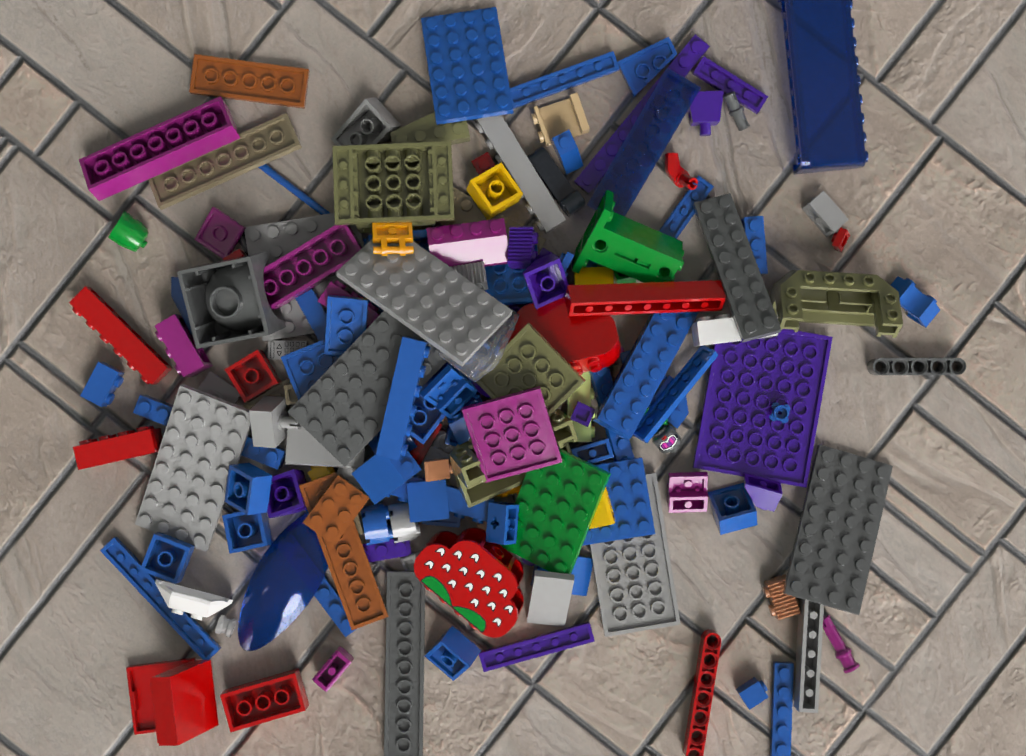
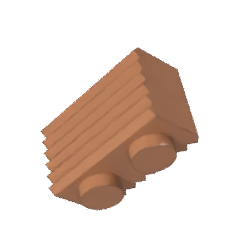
M786 574L765 580V586L762 587L765 597L769 598L771 605H768L770 614L778 620L800 614L796 597L783 594Z

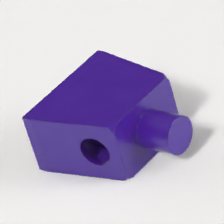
M694 91L685 94L684 99L690 126H699L700 136H710L711 126L717 125L720 122L724 91Z

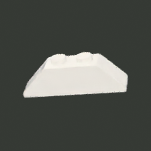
M158 579L155 581L167 606L172 608V613L183 615L184 612L191 613V618L202 620L203 617L208 618L231 605L233 601L229 598Z

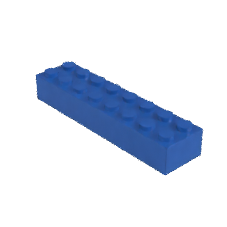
M699 312L650 314L592 421L625 440L632 438Z

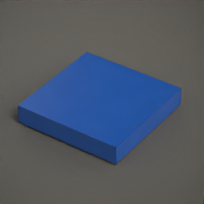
M446 479L407 483L410 523L449 519Z

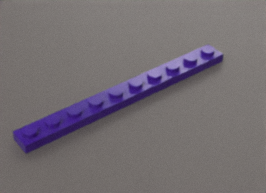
M696 34L692 37L574 181L576 185L587 194L593 190L709 49L710 46Z

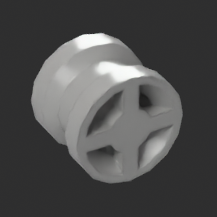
M221 615L215 633H223L226 637L230 638L234 632L237 619H228L225 615Z

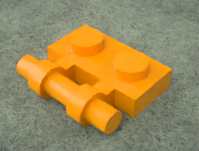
M412 222L372 223L373 243H381V246H373V254H381V256L399 254V256H406V254L414 253L413 246L405 245V243H413ZM387 243H399V246H387Z

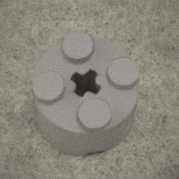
M402 502L388 505L394 543L415 540L418 536H421L418 522L410 523L408 503Z

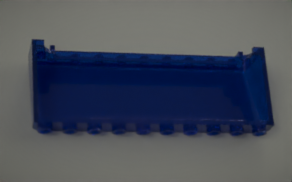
M778 0V2H781L796 153L794 154L796 164L793 165V174L864 167L865 163L868 162L869 156L868 152L865 151L867 137L866 133L863 132L865 117L864 113H861L863 98L862 94H859L861 79L860 75H857L859 60L858 56H855L857 41L856 37H853L855 21L854 18H851L852 0Z

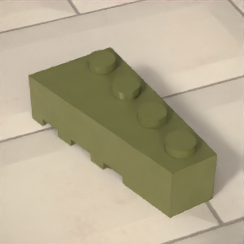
M435 112L390 133L392 144L451 141V145L470 141L467 120L437 125Z

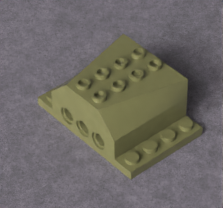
M451 141L332 146L335 225L356 224L359 233L367 234L372 233V223L412 222V231L436 227V221L455 220Z

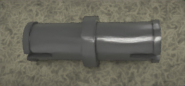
M735 91L725 94L723 98L730 110L729 115L733 116L738 131L747 129L750 124L743 112L744 107L740 106Z

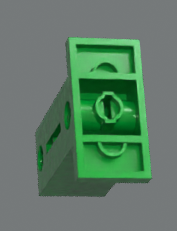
M606 190L574 251L572 271L579 274L581 268H585L588 261L591 260L643 283L674 282L675 273L680 271L684 264V260H682L684 255L683 241L612 211L615 205V201H613L614 193Z

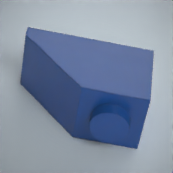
M570 130L550 139L566 175L584 166Z

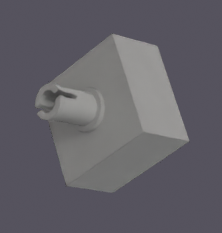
M264 396L249 410L253 447L276 448L287 437V429H301L302 425L293 417H289L285 397Z

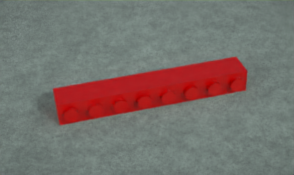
M720 280L567 285L565 294L568 316L722 311L726 299Z

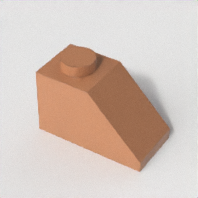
M449 458L430 459L424 462L426 482L451 478L453 471Z

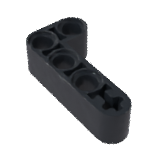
M540 146L527 156L544 185L567 217L572 216L585 207L586 202L578 190L573 189L543 146Z

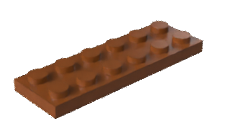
M194 54L189 92L196 95L221 96L226 99L305 109L310 71L304 68Z

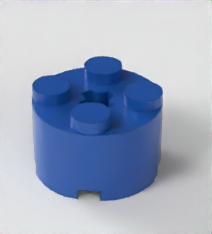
M381 503L365 506L361 509L367 546L389 542L393 538L391 524H387L386 521L390 519L388 506H384Z

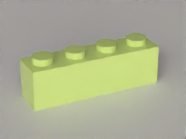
M589 371L581 375L586 381L567 399V416L569 418L578 401L591 407V399H594V390L591 388ZM572 420L578 439L576 442H592V438H595V426H591V421L589 426L586 427Z

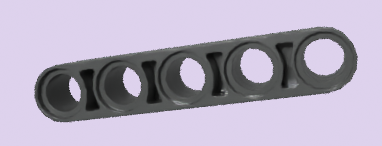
M875 358L867 364L868 372L875 376L960 375L965 372L967 367L966 362L961 358ZM877 362H879L882 366L879 372L875 369V364ZM896 362L901 366L898 372L894 369ZM915 362L920 366L917 372L913 368ZM934 362H937L938 364V370L936 372L933 370L932 367ZM953 362H956L957 364L956 371H953L952 369Z

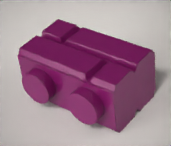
M339 646L312 679L313 682L327 692L349 667L354 657Z

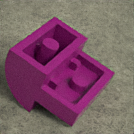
M669 473L667 484L668 512H707L708 473Z

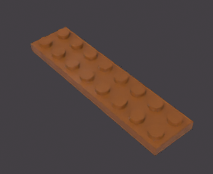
M336 472L299 485L309 513L336 478ZM354 520L335 545L316 533L351 630L387 618L386 607Z

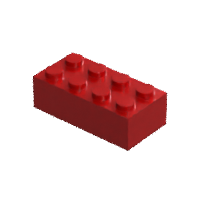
M153 425L136 428L137 432L135 430L117 433L118 437H116V434L98 437V440L96 438L80 441L79 446L73 447L78 470L156 453L159 451L163 439L161 428L154 429Z
M299 668L225 689L220 694L230 732L303 712L309 706Z

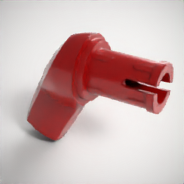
M678 153L664 154L665 172L670 180L679 188L696 189L697 185H694L693 182L698 184V180L691 177L680 166Z

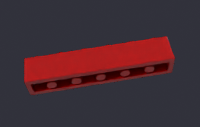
M85 286L69 302L73 306V312L80 317L83 316L87 320L85 322L87 326L92 330L96 329L100 333L99 337L105 343H110L114 347L113 351L119 357L123 356L128 361L126 364L132 370H137L141 374L140 378L145 383L158 384L173 369L91 287Z

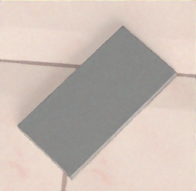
M535 570L527 623L565 627L575 575Z

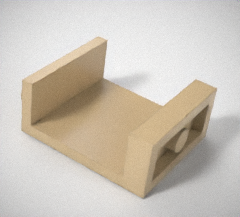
M577 92L571 94L568 99L539 109L538 106H535L531 114L534 125L538 124L540 130L537 132L540 143L544 142L545 147L552 145L551 138L567 130H570L574 138L588 133L590 129Z

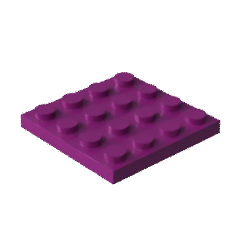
M540 386L462 407V413L476 456L481 463L479 464L481 471L487 480L485 483L562 463V457Z

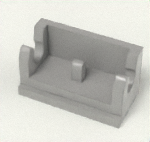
M822 191L802 208L826 237L836 232L849 220L825 191Z

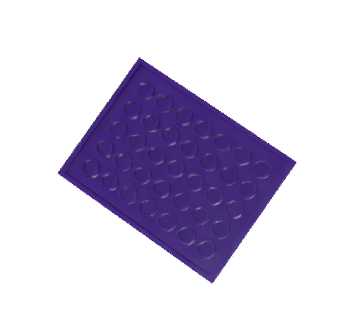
M782 329L778 336L760 338L743 343L742 341L714 344L713 350L717 352L718 357L713 361L709 369L692 467L742 477L744 473L782 484L807 488L833 337ZM777 402L779 405L790 406L788 422L782 423L778 420H770L769 416L772 414L771 406L773 403Z

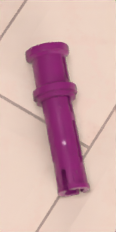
M830 615L824 616L823 629L836 651L835 657L840 660L844 673L856 670L860 665L854 660L851 648L846 647Z

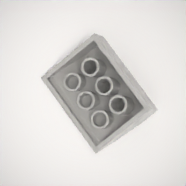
M301 426L300 430L287 429L285 464L357 469L364 464L366 446L344 467L303 426Z

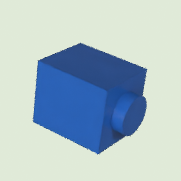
M755 677L736 688V691L749 710L769 698L766 694L768 690L762 680L758 681Z

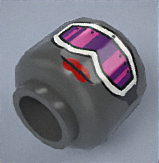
M663 425L652 438V442L664 454L669 452L672 454L680 447L681 437L669 425Z

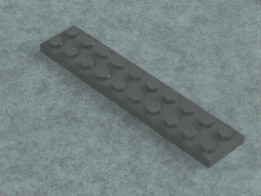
M387 571L386 610L388 617L386 618L384 756H423L426 588L413 571Z

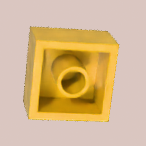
M502 163L470 180L466 188L487 220L518 203L523 195Z

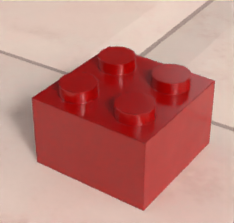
M259 349L224 369L244 403H249L281 383L280 378L263 350Z

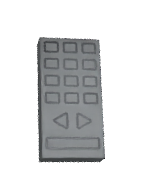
M268 340V360H282V356L306 347L307 341Z

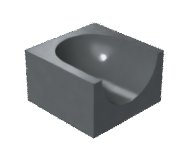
M268 251L177 271L196 349L267 336L286 327L285 321L277 318L271 310L265 293L263 273L264 266L267 260L270 259Z

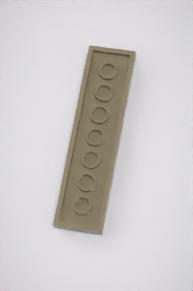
M285 113L239 134L240 139L148 179L158 207L163 210L301 149L302 146L288 114Z

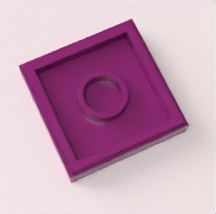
M212 207L194 240L223 259L233 252L246 227L216 207Z

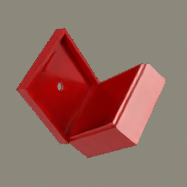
M196 657L126 667L134 735L156 732L159 746H178L219 725L211 660H196Z

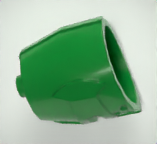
M124 210L108 238L118 245L136 252L140 247L144 248L148 242L145 240L149 232L142 222L138 219L135 220L132 215Z

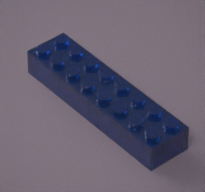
M669 68L665 70L589 200L588 207L596 211L606 190L614 193L613 201H615V205L612 211L626 216L701 87Z

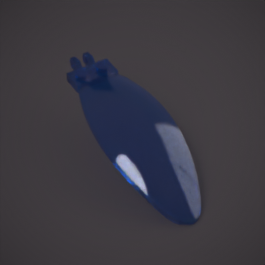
M308 510L274 540L261 558L250 579L242 603L238 624L239 643L245 651H255L264 647L287 629L307 607L323 581L328 564L316 532L303 523L309 514Z

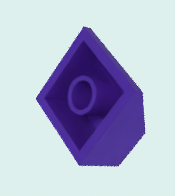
M550 253L534 260L523 272L535 309L565 297L567 285L569 284L560 258L555 254Z

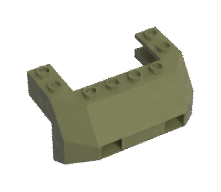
M791 270L773 284L769 295L781 329H793L794 332H798L799 322L873 326L876 330V337L892 335V338H896L903 326L899 292L878 275Z
M558 408L550 416L552 429L558 447L572 454L568 441H578L572 420ZM471 438L465 443L458 444L449 454L454 477L469 508L522 485L527 473L524 472L485 483L487 480L479 465L481 463L476 456Z

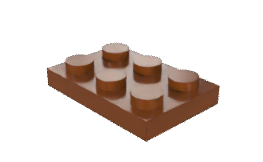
M338 474L304 519L303 523L335 545L367 503L369 496Z

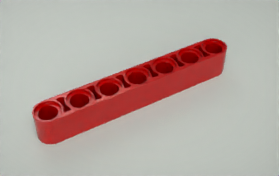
M712 629L705 630L701 635L683 746L685 756H688L692 750H697L695 756L704 755L721 648V638ZM714 635L715 641L711 644L707 643V638ZM711 654L712 660L704 662V657ZM703 674H709L707 681H701ZM700 693H706L704 700H698ZM703 712V717L695 719V714ZM700 731V735L697 738H693L692 733Z

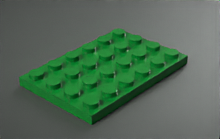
M559 448L562 463L526 473L515 504H519L516 544L501 546L549 572L571 574L611 473Z

